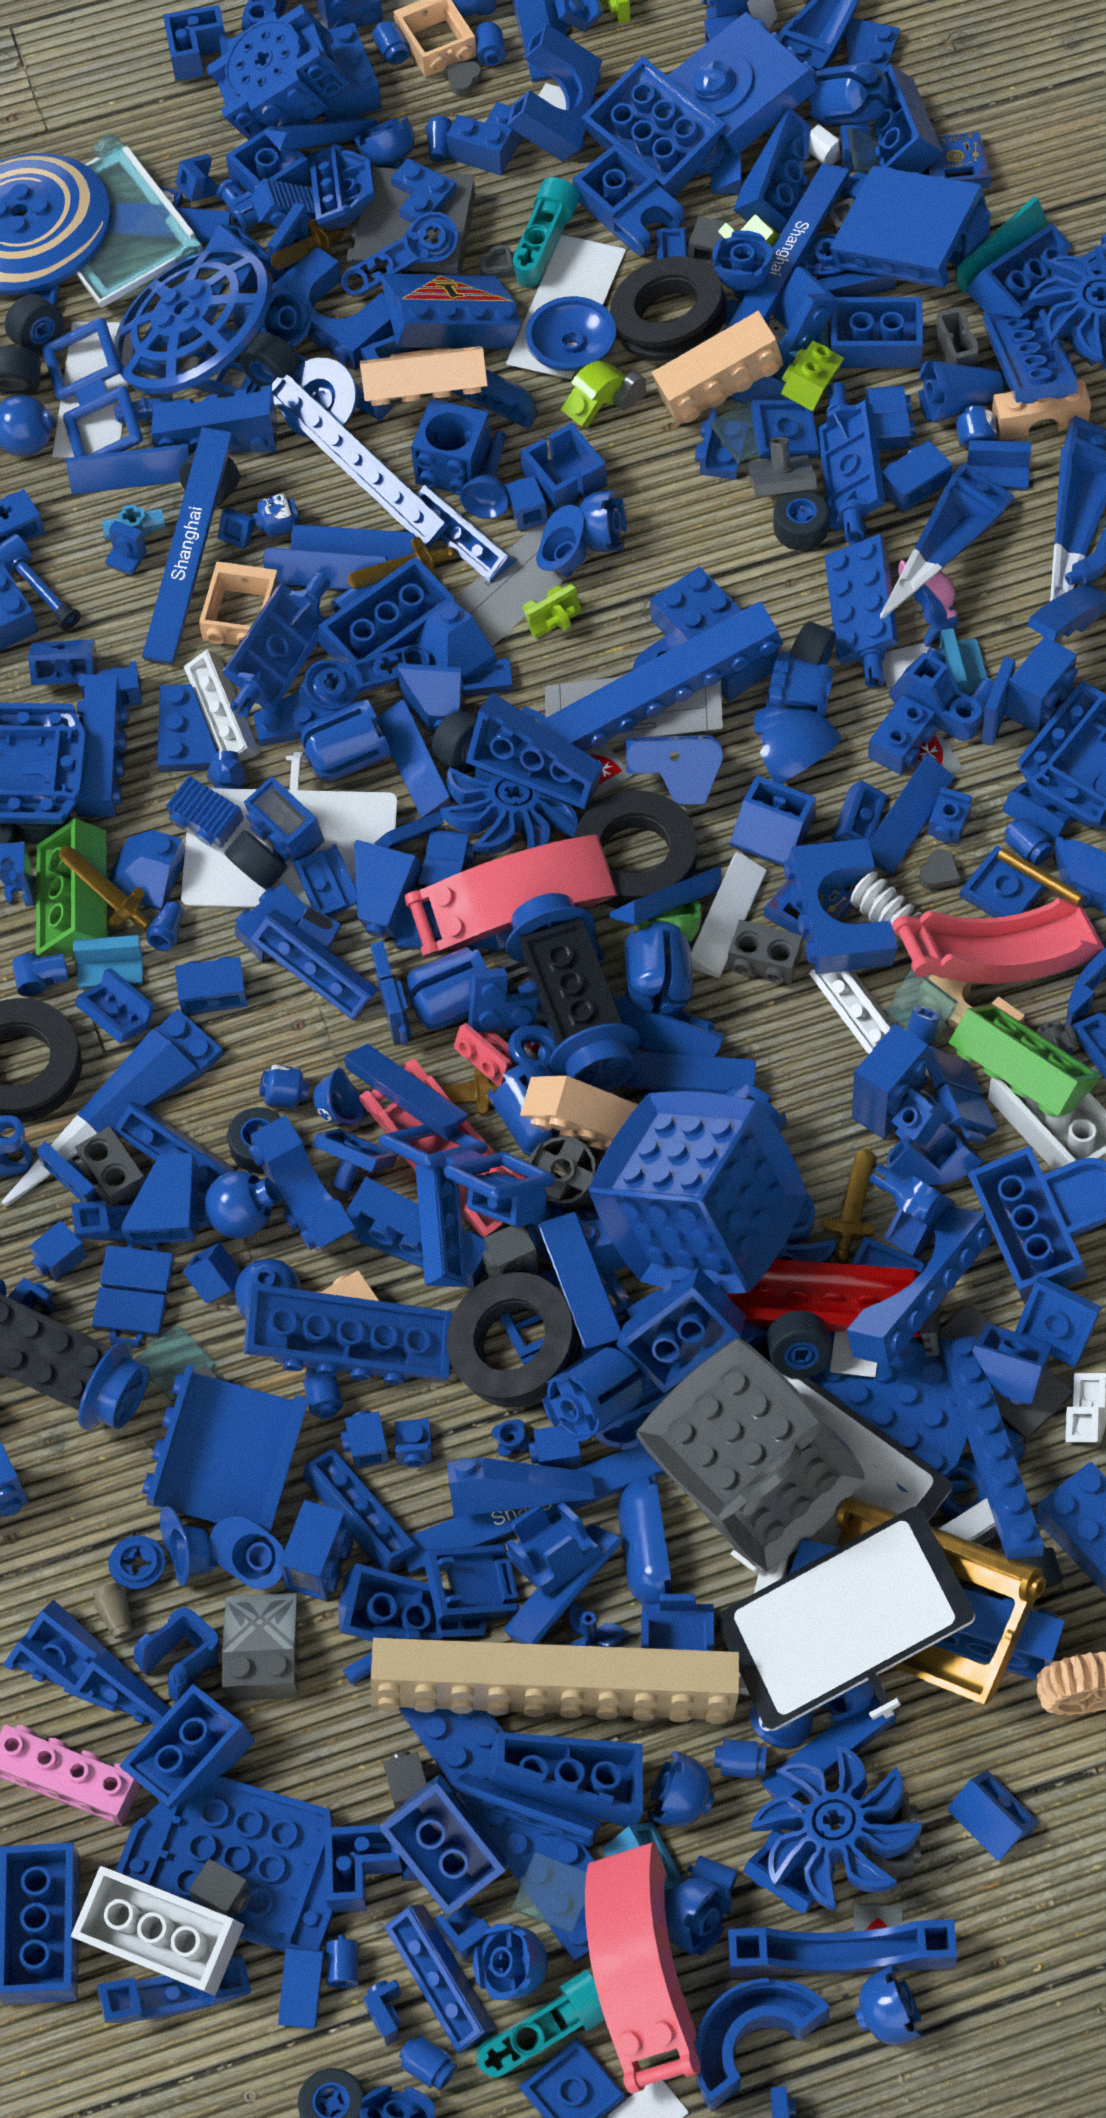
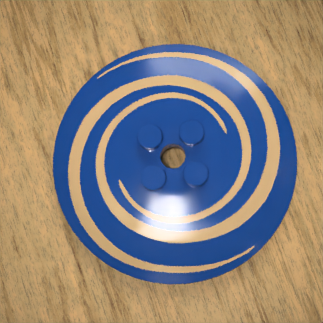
M29 153L0 160V295L29 294L55 286L80 271L91 261L103 245L111 223L110 199L101 179L85 164L73 158L53 153ZM27 211L22 217L15 216L19 212Z

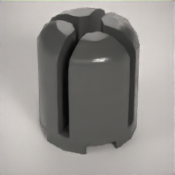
M566 1135L551 1138L543 1144H538L530 1156L529 1163L553 1174L555 1177V1183L545 1188L547 1192L546 1202L550 1205L560 1206L565 1213L580 1212L581 1208L590 1209L593 1207L594 1204L589 1187L601 1162L600 1159L577 1138ZM556 1168L568 1174V1176H563L561 1179V1176L554 1172L553 1169Z

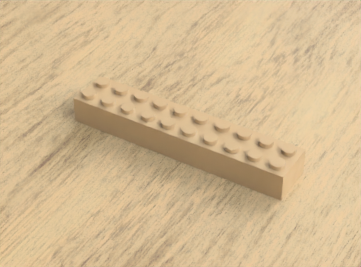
M373 1638L371 1706H378L379 1709L384 1711H395L400 1707L414 1708L416 1711L425 1713L433 1712L436 1709H451L452 1712L457 1714H467L472 1712V1710L487 1711L492 1715L523 1712L527 1716L539 1717L545 1715V1713H559L565 1718H577L585 1714L596 1715L598 1718L606 1720L615 1719L618 1716H633L635 1720L649 1721L654 1719V1717L669 1718L673 1722L705 1719L708 1723L721 1724L727 1720H733L739 1695V1652Z

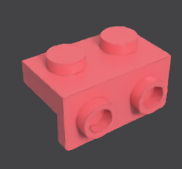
M467 1023L459 1027L453 1048L498 1087L506 1081L503 1075L516 1067L510 1058L508 1043L494 1031L477 1033Z

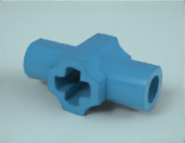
M135 504L124 506L123 510L118 514V518L101 521L106 541L111 540L109 528L114 521L141 530L144 539L149 535V531L166 528L162 508L144 512L143 508H138Z

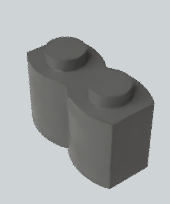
M959 307L937 313L936 346L938 351L945 357V362L977 367L978 342L975 336L968 330V318Z

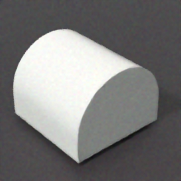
M817 125L810 131L809 153L821 163L833 165L841 158L839 139L821 125Z

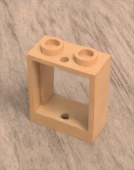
M420 0L393 11L394 21L407 40L410 54L425 77L446 69V66L466 62L477 56L475 35L452 0ZM446 21L458 40L425 53L413 34Z
M217 561L199 621L202 639L213 644L239 645L251 626L216 621L224 592L232 591L265 596L262 605L263 609L275 588L280 585L277 570Z

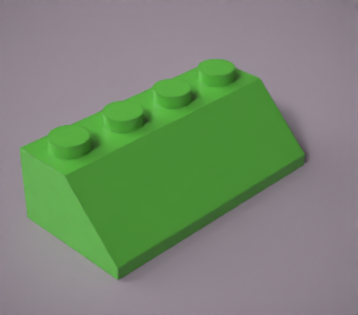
M76 818L37 844L36 954L41 958L63 953L64 957L74 956L73 940L107 938L108 902L59 857L60 849L64 846H70L108 879L106 872V855L108 851L106 830Z
M994 1004L968 1008L948 1042L957 1048L956 1053L960 1057L970 1062L975 1060L984 1066L983 1071L987 1075L997 1080L1003 1079L1012 1085L1010 1089L1015 1094L1023 1098L1030 1097L1039 1103L1038 1108L1042 1112L1052 1117L1071 1113L1102 1077Z

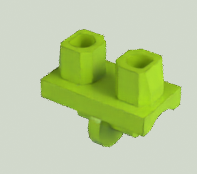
M557 584L548 590L546 599L539 603L530 600L523 604L522 609L533 637L537 639L558 626L563 631L571 628L570 619L583 612L577 599L576 587L572 584L564 588Z

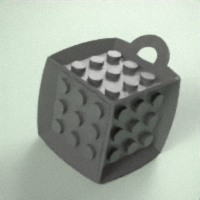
M735 1338L687 1375L658 1404L636 1433L641 1445L653 1461L695 1502L708 1520L739 1553L762 1572L770 1570L797 1550L802 1539L808 1540L837 1513L845 1498H850L865 1480V1473L847 1444L819 1418L794 1386L768 1360L741 1338Z

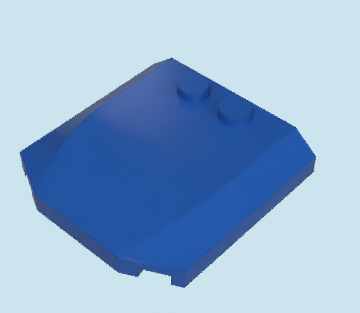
M1081 680L1019 757L1017 767L1035 795L1084 825L1100 829H1106V694Z
M0 703V823L63 824L81 798L87 736L73 704Z

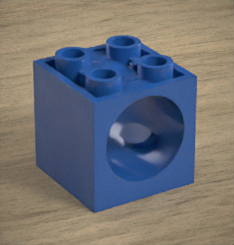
M430 399L411 446L415 484L425 485L431 489L436 488L450 491L453 494L460 495L463 486L478 475H482L492 445L489 412Z

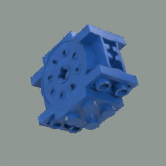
M302 4L282 17L275 11L227 42L230 51L206 66L209 75L219 85L225 107L221 109L224 118L248 140L271 125L276 128L308 123L329 109L326 101L328 98L350 85L347 75L339 69L331 47V44L334 43L332 34Z

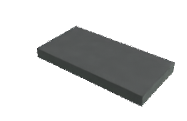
M968 1303L940 1330V1340L975 1336L977 1341L986 1323L995 1324ZM939 1353V1356H934L944 1365L941 1353ZM1046 1367L1037 1394L1031 1405L1027 1403L1019 1405L1009 1402L1005 1399V1396L997 1394L991 1384L1003 1423L1012 1431L1023 1436L1025 1442L1073 1396V1390Z

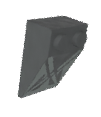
M297 1593L226 1597L222 1644V1688L227 1701L299 1697Z

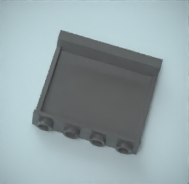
M372 167L376 197L357 218L359 219L358 225H353L352 242H354V248H349L348 266L353 267L399 240L412 223L399 216V209L410 197V194L392 186L391 177L398 169ZM437 172L457 183L456 192L439 212L449 216L455 223L458 231V242L453 253L446 259L438 262L418 263L407 271L461 275L476 196L474 175ZM430 230L428 232L429 238L426 239V242L429 243L431 240L433 244L439 241L437 236L441 232L437 230V233H435L434 230ZM380 260L376 264L378 268L386 269L389 262L384 264Z

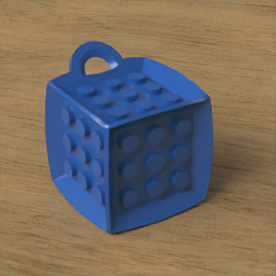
M694 1091L648 1094L634 1109L612 1140L589 1187L596 1212L619 1255L640 1281L662 1287L663 1293L667 1292L698 1267L724 1294L750 1292L783 1248L796 1223L807 1195L788 1145L759 1102L737 1096Z

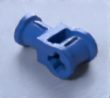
M227 179L216 190V197L219 201L227 204L234 225L248 234L249 229L261 223L258 222L259 218H257L256 209H254V204H252V193L250 191L243 193L236 179Z

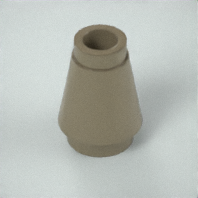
M112 1583L96 1590L93 1593L95 1598L93 1605L112 1633L113 1638L119 1639L131 1634L134 1630L126 1590L121 1588L120 1583Z

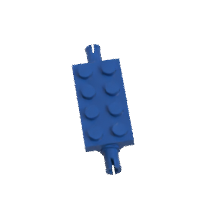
M833 382L831 386L828 385L826 388L829 402L827 422L817 428L826 503L828 504L830 514L829 527L835 531L844 528L845 540L854 543L860 541L859 537L860 539L865 537L862 517L886 504L873 405L866 400L857 405H848L846 386L841 382Z
M862 521L865 534L864 539L859 537V542H849L848 547L825 555L833 631L836 632V658L842 665L852 661L861 662L864 665L865 685L870 688H877V679H879L880 686L885 684L882 661L885 658L886 650L891 646L899 644L895 611L893 610L885 618L881 619L880 617L892 593L886 540L881 534L867 539L866 524Z
M314 573L306 588L301 591H293L283 582L278 585L221 672L241 689L230 704L233 712L238 705L241 706L236 715L240 717L248 716L255 702L268 713L274 711L319 641L318 625L326 620L320 615V599L330 586L328 578L325 579L322 585L320 584L325 577L324 574Z

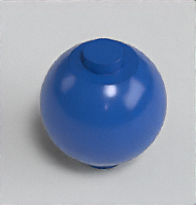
M16 395L0 403V447L5 452L15 456H30L42 450L48 443L52 427L55 425L51 410L46 409L37 399L26 395Z
M232 1171L225 1173L210 1185L205 1196L203 1217L210 1227H213L217 1232L226 1237L234 1239L251 1237L261 1231L269 1221L272 1205L279 1202L277 1188L269 1178L261 1180L249 1172Z

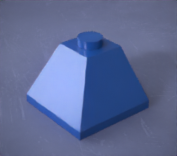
M453 600L427 618L414 645L421 646L427 651L430 658L429 665L462 667L463 681L497 659L496 653L474 618ZM409 654V659L413 663L421 665L419 657Z
M398 663L402 700H405L409 711L429 732L435 733L439 724L448 715L465 710L466 702L462 667Z
M155 830L128 837L108 880L128 897L136 888H142L145 895L140 905L161 911L165 907L184 867L186 851L183 839Z
M986 1323L972 1352L997 1394L1005 1396L1006 1400L1014 1404L1022 1405L1027 1403L1031 1405L1037 1394L1053 1344Z

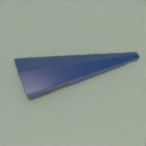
M52 1600L40 1612L25 1636L18 1641L3 1664L10 1670L18 1668L33 1674L32 1679L39 1682L47 1680L64 1687V1692L112 1712L118 1709L134 1716V1721L141 1724L147 1721L156 1725L170 1710L55 1600Z

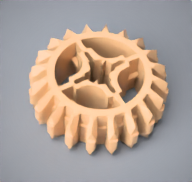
M1089 1652L1084 1655L1076 1654V1656L1070 1658L1064 1657L1061 1661H1054L1050 1666H1045L1037 1674L1036 1690L1038 1699L1041 1701L1042 1708H1045L1047 1712L1071 1716L1073 1714L1095 1713L1102 1709L1106 1710L1105 1652L1093 1654Z

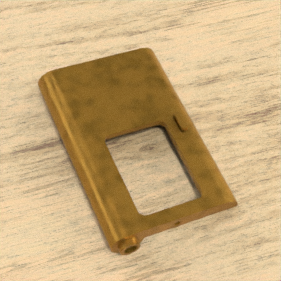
M854 1496L846 1497L837 1514V1527L842 1533L836 1547H840L899 1513ZM930 1526L956 1577L1014 1599L1015 1607L994 1657L988 1665L979 1664L932 1645L893 1667L987 1705L992 1701L999 1688L1033 1604L1045 1589L1046 1579L1043 1577V1571L1039 1567L1018 1559H1006L1005 1554Z

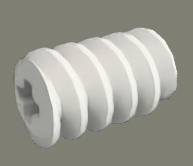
M877 871L863 877L852 892L851 904L855 908H860V912L864 916H869L870 922L890 920L892 925L893 921L900 916L920 919L923 915L921 912H918L911 916L915 908L912 904H907L902 908L906 898L900 895L893 899L897 891L894 887L884 891L888 883L887 880L883 878L875 883L879 874ZM894 932L895 940H901V937L897 936Z

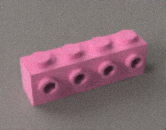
M4 1724L0 1733L1 1779L120 1826L123 1825L140 1789V1785L119 1767L120 1764L115 1763L114 1767L102 1763V1759L94 1753L83 1750L79 1754L69 1750V1746L61 1740L49 1738L46 1741L36 1737L37 1733L28 1727L17 1725L15 1729Z

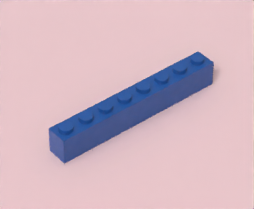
M759 601L539 721V723L584 752L592 748H599L606 744L608 739L619 733L631 731L639 722L649 717L653 718L660 715L665 708L674 703L688 700L696 691L717 684L722 677L731 672L743 670L753 660L774 653L779 646L783 645V642L765 607Z

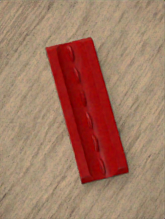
M775 1259L750 1292L725 1295L746 1315V1322L770 1327L778 1317L788 1312L807 1311L821 1317L827 1325L828 1331L847 1332V1328L864 1308L896 1295L909 1286L921 1273L915 1269ZM919 1331L913 1337H919Z

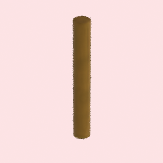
M1003 847L999 851L997 859L1077 906H1080L1084 901L1085 895L1008 849Z

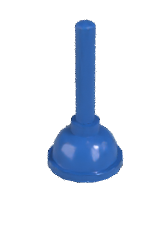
M497 431L494 434L485 473L467 482L460 493V502L464 509L479 518L491 519L499 517L505 513L509 505V495L503 483L497 477L506 435L502 431Z

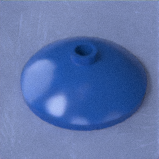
M568 296L551 300L532 314L526 326V343L532 356L544 366L559 371H579L594 361H602L611 352L616 340L615 321L610 312L600 303L585 297ZM570 342L577 343V345L573 347L566 346Z

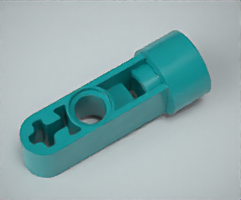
M557 177L544 179L533 202L534 210L513 256L516 281L522 287L531 288L541 282L566 223L571 221L581 197L579 190L567 180Z
M586 1969L559 1986L562 1993L560 1996L482 2043L475 2053V2062L478 2069L491 2077L502 2076L579 2027H582L587 2033L603 2023L605 2018L595 1981L590 1972ZM554 2008H556L565 2024V2027L562 2029L559 2028L550 2012ZM529 2027L534 2031L536 2040L531 2048L524 2050L517 2045L516 2036L522 2028ZM507 2038L509 2047L517 2054V2057L512 2059V2055L506 2053L498 2059L500 2063L498 2068L492 2065L485 2066L484 2061L489 2058L487 2051L489 2049H492L494 2052L504 2050L507 2046L502 2043V2040Z

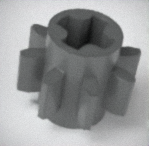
M1054 1020L1037 1029L1039 1035L1069 1055L1073 1053V1042L1077 1038L1071 1025L1065 1027L1059 1020Z

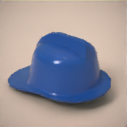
M563 506L556 510L548 519L536 556L537 566L542 570H554L565 577H570L573 571L585 559L586 547L582 539L585 517L582 510L577 506Z
M164 1506L160 1513L162 1540L174 1566L177 1581L180 1586H185L189 1577L213 1570L217 1562L211 1554L209 1536L205 1530L182 1525L175 1510L170 1506Z
M229 1516L220 1520L213 1527L209 1537L210 1551L214 1560L223 1569L253 1589H267L274 1586L282 1578L283 1575L279 1563L283 1556L284 1548L271 1533L243 1516Z

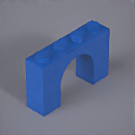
M546 24L530 37L525 60L551 76L558 83L565 97L566 110L555 107L529 90L513 103L507 126L564 162L572 154H578L584 145V139L582 138L585 127L581 117L590 109L595 101L594 91L601 78L599 71L602 59Z
M317 246L273 283L272 290L279 287H289L300 291L310 308H307L308 318H311L308 336L312 338L318 347L325 348L331 352L341 364L346 363L356 370L360 367V361H362L361 348L373 342H379L394 336L386 298L383 293H380L362 310L347 318H328L316 312L314 306L318 300L341 281L339 262Z
M868 838L792 846L788 860L784 861L785 877L787 880L791 879L792 904L794 907H798L800 913L798 917L799 931L801 935L805 934L807 940L805 947L806 958L809 963H813L816 975L893 965L898 947L890 920L862 924L843 923L829 916L820 905L818 899L828 889L857 885L863 877L873 872L875 864Z

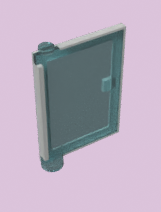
M112 134L102 137L96 143L94 153L97 158L85 164L101 179L108 193L111 204L110 228L96 255L76 273L100 308L152 280L179 261L203 250L194 232L131 150L122 143L118 136Z

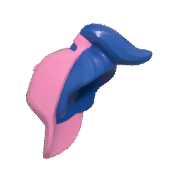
M903 560L899 563V576L906 565V562ZM941 570L914 592V599L921 605L924 619L930 625L924 637L926 647H929L934 640L940 638L941 630L955 629L959 623V618L952 606L955 598L953 580L949 579Z

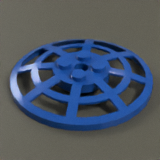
M221 247L194 254L165 270L137 296L119 325L114 341V347L121 366L119 374L128 385L137 391L147 394H167L193 387L221 371L248 346L266 318L272 296V282L266 267L257 256L247 250L236 247ZM220 257L243 258L229 266L219 262H206L207 260ZM252 264L257 275V293H240V281L235 272ZM202 269L219 271L206 281L197 279ZM188 273L184 282L171 289L167 287L168 284ZM228 278L230 293L218 295L212 287ZM156 295L161 297L154 310L144 314ZM237 304L253 305L245 323L236 335L227 342L219 332L232 317ZM226 305L220 317L211 326L210 323L215 317L218 307ZM151 322L153 330L141 343L139 327ZM131 332V342L136 352L125 367L122 363L123 343L126 335ZM199 333L202 334V336L190 344L179 348L181 342H185ZM158 338L168 343L167 352H155L149 350V348ZM208 342L218 350L214 356L199 366L177 375L178 359L196 352ZM142 358L151 362H166V378L148 379L136 376L133 373Z

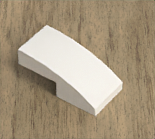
M1074 1373L1073 1407H1067L1066 1442L1101 1443L1106 1426V1373Z

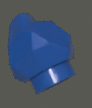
M235 751L213 753V761L210 763L206 775L210 783L219 789H241L246 783L247 773L239 761V753Z

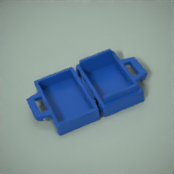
M379 940L377 943L371 944L375 976L393 1044L408 1045L407 1038L412 1037L406 1015L408 1007L400 980H393L384 943L382 940Z
M929 1046L927 1070L935 1088H938V1095L934 1098L950 1111L944 1120L945 1124L960 1127L966 1139L983 1144L986 1136L988 1137L997 1131V1127L984 1097L979 1096L982 1092L969 1062L952 1056L946 1051Z
M158 1243L128 1244L127 1247L107 1246L100 1279L102 1287L98 1289L92 1326L94 1330L109 1331L111 1345L120 1340H127L132 1344L133 1348H138L143 1336L161 1337L167 1305L165 1295L169 1294L175 1262L174 1254L158 1251ZM133 1246L150 1247L152 1250L134 1249ZM117 1333L134 1334L136 1339L116 1337Z

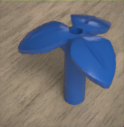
M574 1603L569 1607V1627L572 1632L583 1636V1639L571 1643V1646H593V1643L596 1642L601 1647H613L623 1639L626 1631L621 1626L605 1623L597 1629L596 1616L593 1612Z

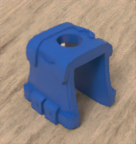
M780 651L775 660L766 707L795 705L807 708L825 717L828 703L827 698H829L833 679V669L828 665H815L792 656L790 652Z
M186 1607L174 1611L165 1626L151 1636L148 1633L143 1635L134 1647V1662L145 1675L151 1672L182 1639L186 1638L197 1648L170 1670L168 1694L175 1702L182 1697L202 1673L207 1669L212 1671L217 1666V1650L220 1648L218 1635L214 1629L194 1611Z

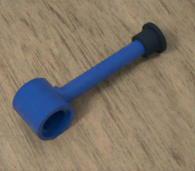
M13 534L1 542L0 569L5 567L9 574L18 572L54 611V617L59 621V627L62 630H69L79 622L81 613L77 609H72L69 604H64L27 564L33 557L22 538L17 534Z

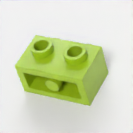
M812 340L806 350L802 348L799 350L793 363L785 371L782 380L786 384L781 394L813 412L825 394L827 386L833 382L844 357Z

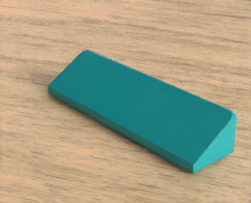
M1032 197L957 266L956 287L968 294L966 289L984 268L1048 226V221L1037 197Z

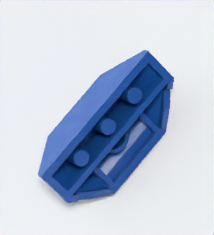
M337 144L309 154L316 221L319 226L327 231L345 227L350 222L355 221L376 197L370 159L353 151L344 150L342 146Z
M1058 836L1055 841L1053 859L1062 882L1085 895V899L1082 902L1083 906L1089 905L1106 915V852L1087 843L1067 840Z

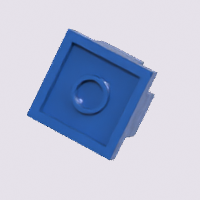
M564 1502L557 1506L560 1514L550 1521L542 1506H535L526 1511L511 1523L519 1542L516 1544L512 1539L506 1542L508 1551L505 1553L510 1562L545 1597L603 1556L599 1546L588 1536L581 1519Z
M660 1594L659 1604H642L641 1648L714 1651V1604H697L695 1594Z

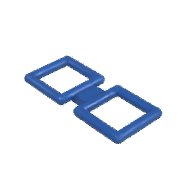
M97 318L43 345L42 352L56 398L64 401L76 395L80 405L65 412L63 415V421L74 457L88 456L86 455L76 421L116 401L120 403L129 435L89 455L122 452L140 444L143 436L128 389L125 386H119L109 391L106 380L118 375L121 372V366L106 320L104 318ZM97 332L108 366L65 386L55 352Z
M424 1124L386 1133L379 1137V1144L382 1147L425 1168L441 1166L444 1169L446 1178L494 1201L546 1188L555 1183L553 1174L507 1152L484 1156L483 1154L488 1150L487 1144L459 1130H456L448 1140L460 1145V1147L428 1154L406 1143L438 1135ZM504 1166L527 1178L495 1186L474 1175L486 1173L492 1168Z

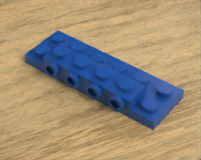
M1036 306L1020 318L998 314L982 315L983 327L1016 403L1030 404L1038 401V399L1049 397L1060 399L1067 397L1069 394L1078 393L1075 366H1071L1069 353H1065L1063 340L1058 338L1050 345L1045 338L1044 327L1047 315L1043 306Z
M252 1283L248 1287L243 1354L274 1358V1362L283 1363V1369L287 1371H302L304 1366L317 1368L316 1373L323 1376L337 1375V1371L349 1372L351 1379L359 1381L370 1380L371 1376L384 1377L383 1382L388 1385H402L404 1380L408 1381L411 1377L446 1381L449 1378L450 1367L447 1351V1334L453 1312Z

